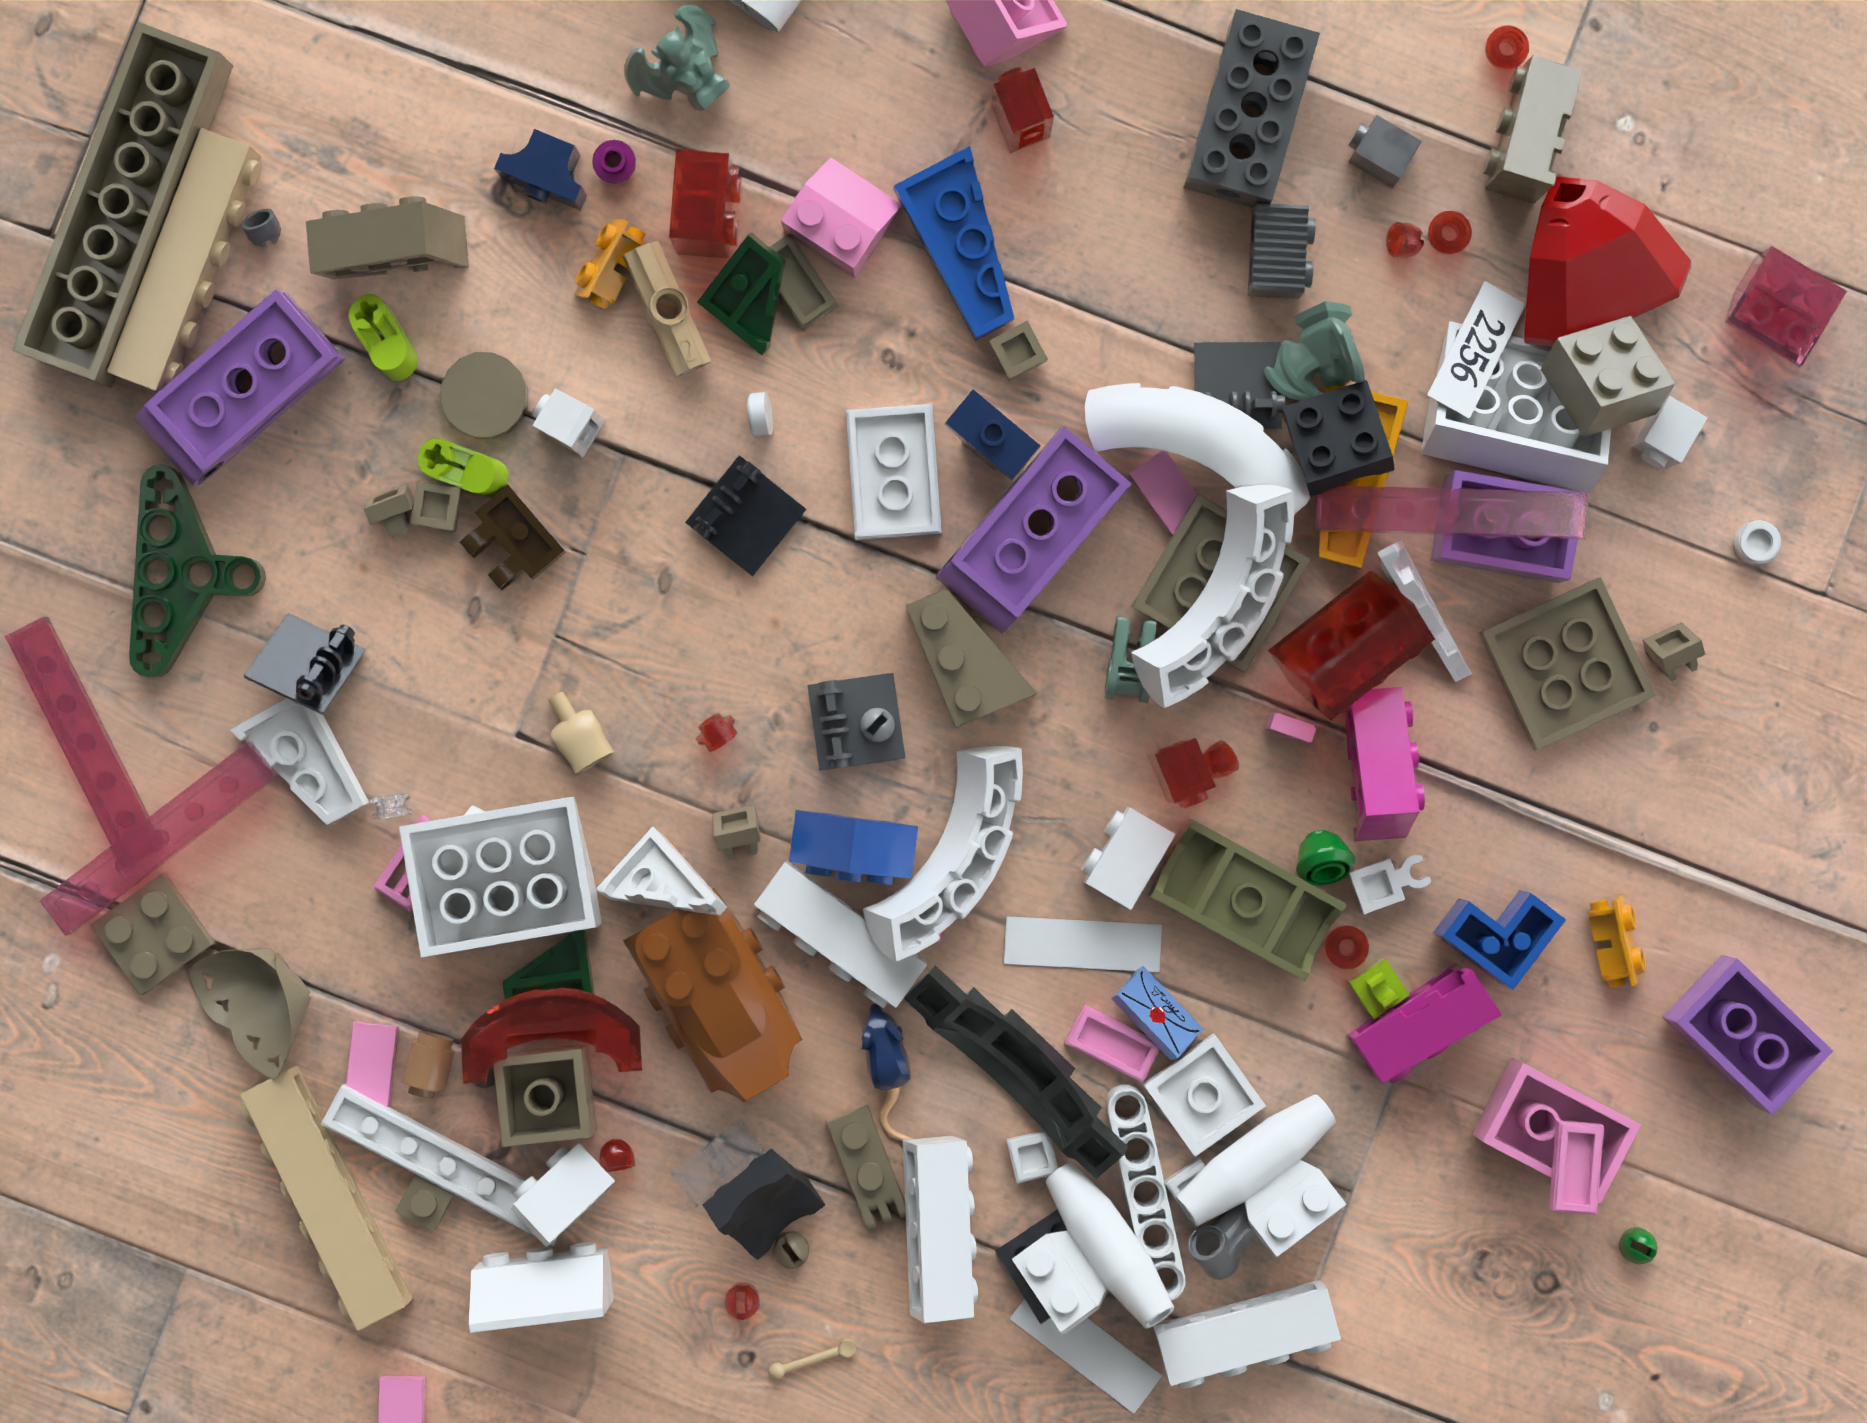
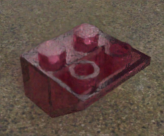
M1771 246L1755 256L1735 289L1725 323L1796 366L1801 367L1847 291Z

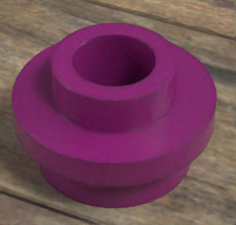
M608 140L596 148L592 158V165L595 173L601 180L609 184H620L627 181L633 175L636 168V157L631 147L625 142ZM612 154L621 156V163L615 168H610L606 165L607 158Z

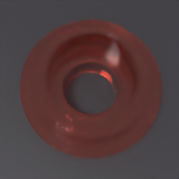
M1505 25L1498 27L1489 35L1485 43L1487 59L1493 66L1502 70H1511L1516 68V66H1520L1529 53L1527 36L1515 26ZM1503 42L1509 43L1513 48V54H1502L1499 44Z
M1441 212L1429 224L1428 240L1431 246L1441 254H1457L1471 240L1472 228L1470 222L1459 212ZM1442 228H1453L1456 232L1455 240H1446L1442 236Z
M720 713L712 715L698 726L701 733L695 740L699 745H705L709 752L722 747L738 733L733 726L735 719L732 715L722 717Z
M1339 926L1333 929L1326 938V956L1332 964L1339 968H1356L1368 956V939L1360 929L1354 926ZM1344 939H1350L1354 945L1353 951L1348 955H1342L1339 951V944Z

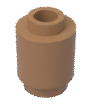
M419 1031L417 1041H412L401 1081L409 1086V1094L433 1099L435 1092H445L455 1053L451 1049L452 1038L436 1033Z

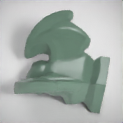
M687 4L679 7L674 14L675 18L681 21L686 28L684 38L679 26L675 31H671L663 36L658 42L656 49L651 51L656 58L661 60L656 63H650L647 60L644 49H634L626 58L624 75L630 90L636 96H640V92L643 91L658 98L671 100L672 93L676 90L687 95L688 102L695 110L702 111L707 109L730 87V83L723 75L714 72L710 57L718 56L717 45L711 26H715L716 22L699 6Z
M1324 301L1295 316L1297 325L1303 329L1298 343L1285 340L1278 351L1275 367L1267 366L1264 368L1266 378L1279 393L1298 401L1323 394L1313 383V377L1317 372H1320L1321 380L1326 388L1343 386L1350 381L1357 383L1365 381L1363 365L1355 346L1351 329L1345 324L1352 315L1351 306Z

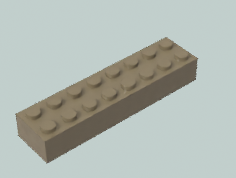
M136 23L12 349L13 351L108 388L112 387L116 376L107 373L111 359L201 128L210 129L233 65L220 52L146 24Z

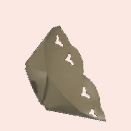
M270 948L223 950L198 960L188 970L192 987L199 998L203 1010L214 1022L231 1029L235 1048L248 1064L267 1077L278 1078L310 1003L311 997L309 996L310 991L301 978L291 971L279 953ZM202 973L214 976L211 989L207 988V980L202 977ZM228 999V1012L223 1010L222 1005L216 1004V1001ZM248 1035L260 1038L257 1050H254V1043L247 1039ZM279 1056V1067L277 1068L274 1062L269 1063L268 1059Z

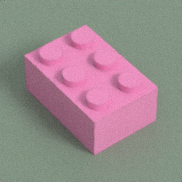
M1511 1058L1472 1135L1491 1147L1551 1177L1556 1120L1603 1125L1604 1133L1598 1202L1602 1203L1641 1124L1536 1069Z

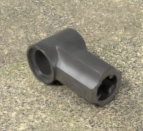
M1242 1203L1222 1213L1213 1224L1198 1227L1189 1237L1188 1249L1190 1254L1206 1274L1213 1279L1222 1280L1234 1274L1239 1267V1254L1256 1236V1233L1248 1224L1245 1204Z

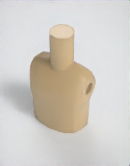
M560 692L548 700L561 721L552 729L551 738L559 751L567 759L575 775L590 769L615 753L605 737L598 718L592 710L586 709L576 713L564 692Z

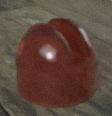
M1394 223L1389 228L1386 236V247L1389 254L1398 258H1409L1417 255L1424 246V240L1421 239L1423 234L1421 229L1412 223Z
M1219 740L1203 752L1201 766L1202 768H1210L1208 772L1209 777L1220 779L1239 769V761L1233 749L1225 741Z
M611 1139L600 1150V1166L606 1172L621 1171L636 1166L633 1149L624 1140Z
M746 1282L734 1284L725 1296L724 1304L726 1311L730 1316L739 1320L752 1317L757 1312L760 1304L758 1290ZM737 1292H745V1313L738 1312Z

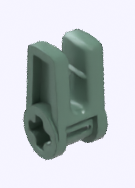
M1117 616L1111 659H1109L1106 675L1105 698L1114 699L1115 695L1138 697L1139 702L1148 703L1150 696L1140 682L1134 663L1128 662L1126 658L1128 638L1131 635L1129 631L1130 620L1126 617ZM1146 620L1142 623L1140 639L1136 643L1139 646L1138 649L1155 640L1156 621Z

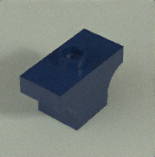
M536 129L533 130L531 138L524 149L514 154L500 153L494 167L500 178L523 187L522 193L541 203L546 204L548 198L581 211L587 196L583 187L574 181V170L580 157L575 145Z
M974 389L945 422V426L961 440V443L990 468L1000 471L1011 481L1040 448V444Z

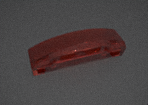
M535 989L507 998L482 1014L461 1037V1082L463 1084L487 1082L488 1071L493 1064L507 1059V1049L519 1044L542 1039H570L592 1044L595 1046V1052L607 1054L614 1060L618 1072L642 1071L640 1026L624 1011L604 998L576 989Z

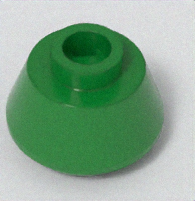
M1316 830L1309 833L1299 846L1296 872L1301 879L1311 885L1333 884L1349 875L1355 864V856L1339 835L1330 833L1327 830Z

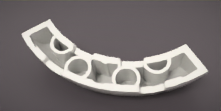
M1139 383L1106 386L1089 390L1087 393L1085 421L1095 452L1115 448L1137 447L1179 454L1212 469L1235 488L1252 485H1276L1293 490L1294 514L1304 507L1310 499L1301 467L1286 448L1282 450L1263 432L1264 428L1260 423L1221 400L1176 386H1171L1169 390L1141 388Z
M1252 485L1226 491L1227 520L1224 540L1219 558L1204 590L1188 612L1171 629L1148 645L1131 652L1134 667L1141 684L1149 696L1163 708L1187 698L1208 684L1209 681L1206 678L1215 672L1226 660L1229 662L1235 660L1264 621L1283 579V573L1279 570L1284 556L1285 545L1292 542L1294 522L1293 490L1276 485Z
M983 746L956 751L957 785L954 803L948 823L937 847L919 872L902 888L886 899L863 908L866 926L874 943L891 960L899 961L934 944L940 939L938 934L950 926L957 918L963 919L968 915L990 886L1005 858L1013 837V832L1009 828L1015 803L1021 801L1023 764L1021 748Z

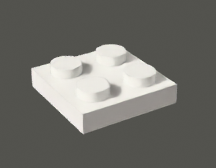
M1214 1033L1143 1083L1195 1157L1266 1107Z

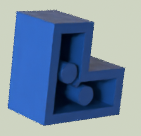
M796 810L789 862L806 865L805 873L831 877L832 870H836L835 879L861 882L862 874H867V882L893 885L894 877L912 878L918 826Z
M1519 890L1496 921L1470 901L1458 899L1434 930L1433 934L1500 985L1514 990L1566 919L1534 894Z

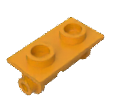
M614 219L612 224L608 222L603 226L595 242V245L599 248L591 262L586 261L582 265L575 279V284L579 286L574 295L588 299L590 294H592L593 297L590 303L604 311L608 304H614L627 279L613 270L616 264L628 269L623 255L645 244L643 239L646 234L641 230L630 226L628 231H625L629 222L625 219Z
M1623 894L1618 895L1612 901L1613 906H1608L1607 899L1590 902L1591 910L1587 914L1594 942L1611 939L1612 947L1596 950L1602 980H1607L1608 988H1616L1626 985L1625 978L1629 977L1631 987L1636 986L1642 980L1641 973H1646V962L1642 948H1635L1631 931L1637 929V922L1632 904L1625 905Z

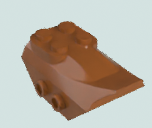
M713 888L712 890L714 891V893H715V894L721 899V901L727 906V904L724 902V900H723L722 897L719 895V893L717 892V890H716L715 888ZM728 906L720 916L676 909L623 940L649 985L644 989L648 1000L656 1011L663 1009L671 1023L666 1026L671 1040L678 1049L685 1047L711 1093L721 1090L737 1097L742 1102H746L789 1076V1061L794 1045L803 1039L779 992L785 988L784 983L773 965L765 968L757 954L763 950L757 936L751 928L743 930Z

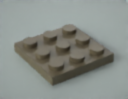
M1199 493L1196 494L1132 603V608L1168 629H1171L1188 612L1204 590L1219 558L1227 520V510ZM1285 545L1284 556L1279 570L1283 573V579L1264 621L1236 659L1232 662L1226 660L1225 663L1245 673L1311 559Z
M1601 577L1479 632L1534 751L1549 746L1656 696Z

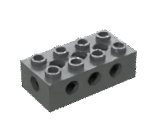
M1239 9L1235 10L1228 28L1183 188L1254 208L1256 203L1271 204L1319 39V32ZM1265 64L1270 68L1272 75L1264 76L1257 73L1253 65ZM1241 106H1255L1261 116L1256 118L1249 117L1242 111ZM1232 146L1243 147L1247 151L1249 158L1244 160L1237 159L1230 153L1229 148Z

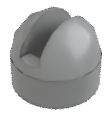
M872 708L862 716L860 729L863 736L869 741L876 743L884 742L892 736L895 729V721L887 710ZM882 714L887 721L879 727L874 735L870 734L867 731L868 728Z

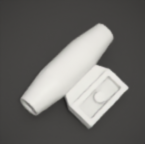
M1314 1094L1268 1117L1214 1157L1176 1197V1201L1195 1226H1199L1244 1203L1248 1224L1276 1259L1346 1205L1321 1170L1301 1160L1336 1123L1333 1113L1318 1095Z
M1075 1163L1065 1164L1054 1171L1045 1183L1067 1231L1045 1234L1012 1260L1059 1331L1066 1334L1100 1309V1305L1108 1290L1144 1328H1150L1161 1322L1174 1310V1306L1152 1259L1112 1201Z

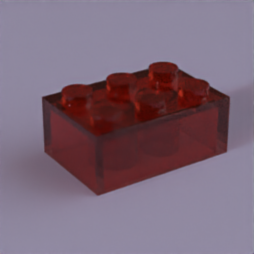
M1370 570L1268 651L1290 685L1325 717L1332 721L1339 714L1350 709L1353 703L1372 688L1382 684L1390 674L1404 663L1418 656L1422 649L1433 642L1435 638L1414 603Z

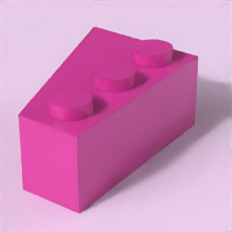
M1402 687L1351 690L1344 707L1348 760H1352L1355 787H1351V800H1357L1360 820L1358 827L1354 828V840L1356 842L1407 838L1419 814V810H1424L1425 806L1422 784L1415 783L1414 769L1419 766L1418 747L1416 742L1410 743L1408 727L1413 726L1412 704L1410 701H1404Z
M1455 963L1410 992V996L1377 1018L1369 1019L1348 1033L1347 1036L1377 1080L1381 1083L1387 1080L1390 1083H1395L1410 1074L1413 1070L1412 1066L1426 1058L1431 1059L1438 1056L1452 1043L1502 1016L1474 971Z

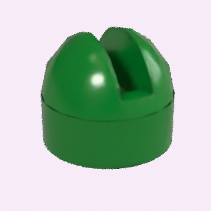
M1630 1228L1620 1238V1251L1632 1263L1646 1264L1651 1262L1657 1254L1658 1246L1655 1237L1643 1228ZM1633 1239L1649 1247L1648 1252L1644 1254L1630 1247Z

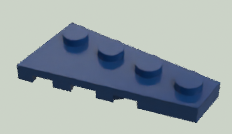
M968 146L894 185L893 190L974 340L977 341L1013 322L1014 314L1002 267L999 264L991 225L988 222L980 182L977 179L971 147Z

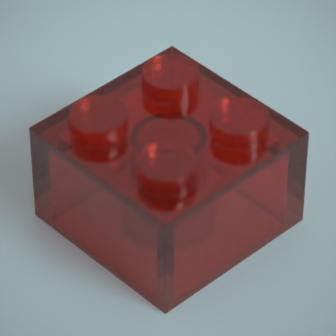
M676 149L669 238L678 255L729 258L730 246L737 247L739 220H736V211H733V203H741L742 177H739V167L733 166L729 153Z

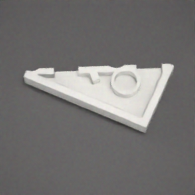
M1402 540L1379 551L1380 564L1385 575L1391 583H1396L1403 595L1400 602L1411 622L1419 621L1454 681L1457 682L1471 675L1472 673Z
M654 827L643 836L596 888L608 899L719 916L727 908L668 839Z

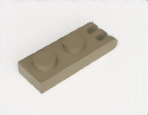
M868 1105L827 1120V1125L868 1231L877 1229V1222L872 1211L879 1209L885 1225L894 1222L888 1207L890 1204L895 1203L901 1219L905 1218V1200Z

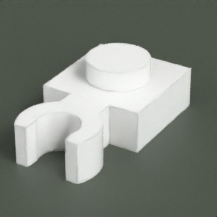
M1409 855L1405 857L1399 867L1395 869L1391 859L1386 858L1352 870L1348 878L1361 913L1367 914L1405 900L1401 887L1423 888L1430 884L1431 879L1428 876L1413 879L1410 875L1411 866L1423 861L1422 855Z

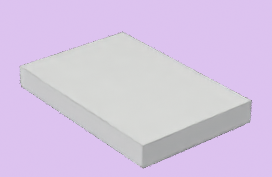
M924 404L846 410L855 541L942 535L933 405Z

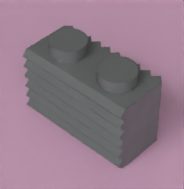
M1255 204L1252 209L1248 296L1299 299L1303 295L1305 287L1311 288L1313 261H1306L1307 244L1313 245L1316 220L1315 218L1308 217L1309 206Z

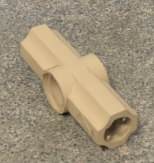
M659 241L649 242L624 254L623 259L646 309V319L651 327L655 329L675 377L685 375L711 362L710 357L689 312L688 298L679 289ZM662 299L672 301L677 307V317L665 319L660 316L656 309L657 301Z

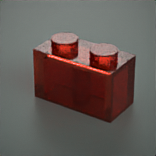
M1018 67L1001 74L998 77L999 82L993 84L991 107L1010 154L1049 139L1054 115L1035 68L1024 72L1022 67Z
M1187 738L1147 754L1167 803H1178L1180 808H1188L1209 799L1206 791L1215 788L1216 785L1196 738Z

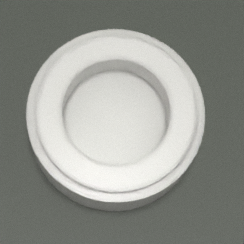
M767 392L751 393L748 396L747 404L751 432L755 437L772 435L773 417L769 395Z
M1761 520L1752 521L1742 525L1735 533L1733 539L1734 551L1747 564L1758 565L1767 563L1778 554L1781 547V537L1778 530L1769 522Z

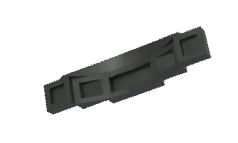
M936 965L905 995L904 999L924 1017L926 1024L934 1032L957 1047L990 1075L1027 1111L1068 1158L1076 1160L1095 1179L1100 1177L1124 1156L1128 1146L1097 1117L1102 1107L1070 1078L1076 1068L1013 1009L1003 1015L974 987L966 994Z

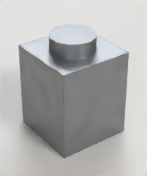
M1376 115L1369 127L1361 123L1348 144L1355 151L1348 162L1393 188L1403 175L1422 141Z

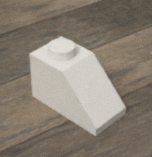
M556 388L551 396L545 394L540 399L532 415L536 418L532 426L582 458L605 423V420L593 408Z

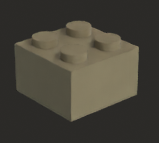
M1632 316L1557 338L1540 369L1583 438L1656 415L1676 384Z
M588 1044L506 1052L493 1058L502 1147L590 1138L597 1131Z

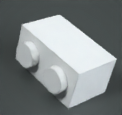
M1127 807L1123 814L1117 810L1115 811L1103 832L1110 837L1101 851L1096 848L1091 851L1081 870L1087 873L1083 880L1086 884L1131 910L1176 834L1136 810Z
M580 1143L571 1150L564 1145L545 1163L550 1170L537 1181L531 1176L513 1193L517 1201L513 1204L511 1211L546 1248L615 1182Z

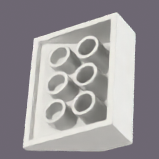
M1449 321L1436 376L1463 324ZM1510 336L1470 419L1437 400L1430 399L1421 454L1591 494L1608 465L1611 429L1583 438L1540 370L1552 347L1526 344L1523 338Z
M575 796L399 826L421 958L595 928L602 925L594 875Z

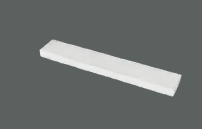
M346 1084L341 1085L320 1125L534 1235L511 1211L513 1204L517 1201L513 1193L527 1180L526 1178L398 1111L385 1107L346 1086ZM555 1239V1240L551 1243V1245L554 1246V1244H555V1242H556L557 1239Z

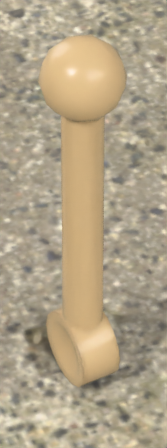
M844 1339L839 1343L838 1347L783 1365L778 1362L773 1363L768 1368V1374L772 1379L779 1380L787 1372L839 1355L849 1358L855 1354L856 1345L853 1340Z

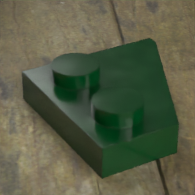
M751 232L746 236L697 303L759 354L763 355L770 348L786 260Z
M585 929L572 932L502 981L508 1025L597 1011Z

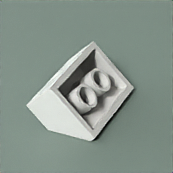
M596 1242L573 1244L570 1246V1251L553 1253L552 1247L535 1248L526 1251L527 1257L510 1258L508 1252L488 1254L483 1256V1262H479L471 1270L470 1333L604 1317L614 1300L608 1247L596 1248Z

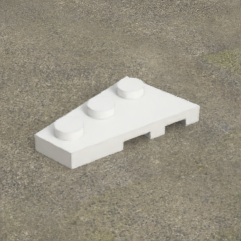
M286 698L230 730L240 741L245 740L259 754L258 758L268 768H273L290 784V789L326 825L333 824L370 804L322 714Z

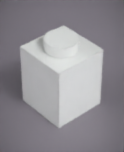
M1668 396L1658 413L1647 419L1632 447L1641 451L1640 457L1654 467L1664 469L1665 466L1668 468L1682 463L1706 422L1707 417L1675 398Z

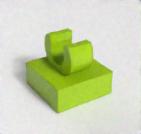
M1385 958L1380 959L1347 981L1373 1019L1410 996Z

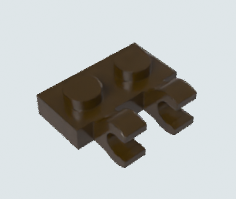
M509 485L505 486L474 512L483 523L460 541L461 545L473 558L481 554L495 538L510 553L511 556L488 574L502 591L510 586L523 571L534 580L566 553Z

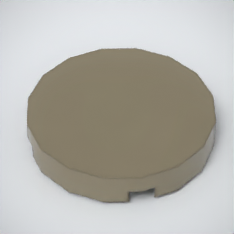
M474 352L458 359L447 370L441 384L440 403L446 418L460 432L476 439H495L511 432L521 420L522 415L524 416L528 407V387L522 373L507 358L493 352Z

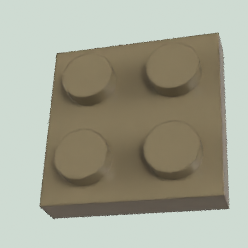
M167 873L160 874L90 924L140 996L147 994L216 944Z

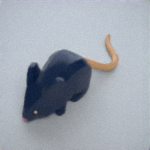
M873 1003L863 1029L862 1050L866 1051L867 1067L874 1088L887 1090L888 1096L880 1111L881 1126L889 1137L903 1142V1140L913 1138L894 1131L888 1123L887 1116L896 1103L900 1087L911 1079L909 1057L903 1045L902 1028L897 1025L895 1020L881 1006Z

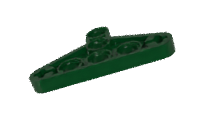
M154 465L147 469L142 475L140 482L129 660L133 670L141 676L156 678L167 674L173 667L214 595L253 596L261 591L266 581L265 570L256 560L243 556L216 555L183 476L176 469L165 465ZM163 474H165L167 480L173 482L172 489L164 491L163 503L168 505L175 503L174 512L161 508L151 509L152 502L161 504V492L154 489L153 485L154 481L162 480ZM165 516L171 523V532L167 538L157 541L150 534V523L156 517ZM162 559L168 566V576L163 582L153 584L147 577V567L152 561ZM205 562L210 566L212 576L206 585L198 587L190 579V570L196 563ZM248 564L255 572V580L250 587L240 589L233 582V573L240 565ZM158 602L165 609V620L157 627H150L144 620V611L149 604ZM143 632L155 635L167 633L166 642L154 639V652L161 654L162 659L161 663H154L152 670H150V664L143 662L142 656L143 653H150L152 640L143 639Z

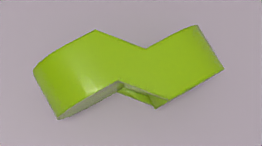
M365 294L357 298L350 307L349 320L355 334L369 353L373 364L386 378L392 381L407 379L417 368L418 358L412 342L398 323L394 312L375 294Z
M441 438L428 439L419 450V467L422 472L430 477L491 498L507 486L508 470L504 463L495 458Z

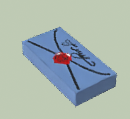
M1144 966L1137 969L1111 998L1171 1061L1179 1058L1203 1030L1197 1021Z

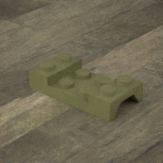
M1193 819L1188 820L1148 894L1152 898L1306 981L1310 973L1314 956L1329 928L1342 914L1347 905Z

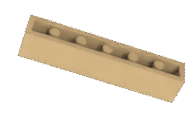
M204 128L200 129L107 373L158 393L184 370L181 362L186 349L191 348L197 340L199 334V324H197L201 310L203 307L209 306L215 292V284L212 283L218 267H223L229 257L231 246L228 240L233 227H238L244 218L246 211L245 196L249 186L253 187L257 183L261 173L262 165L259 162L261 155L251 146Z
M298 1065L280 1073L276 1079L270 1078L241 1093L240 1096L243 1100L240 1104L242 1114L250 1126H256L263 1140L260 1142L261 1152L267 1163L271 1166L275 1165L282 1181H280L279 1186L282 1195L288 1204L295 1205L302 1219L299 1221L301 1233L309 1244L314 1243L321 1257L318 1261L320 1271L329 1284L334 1283L341 1297L338 1299V1306L344 1319L348 1323L353 1322L356 1330L359 1331L404 1308L413 1297L330 1130L320 1125L324 1118Z

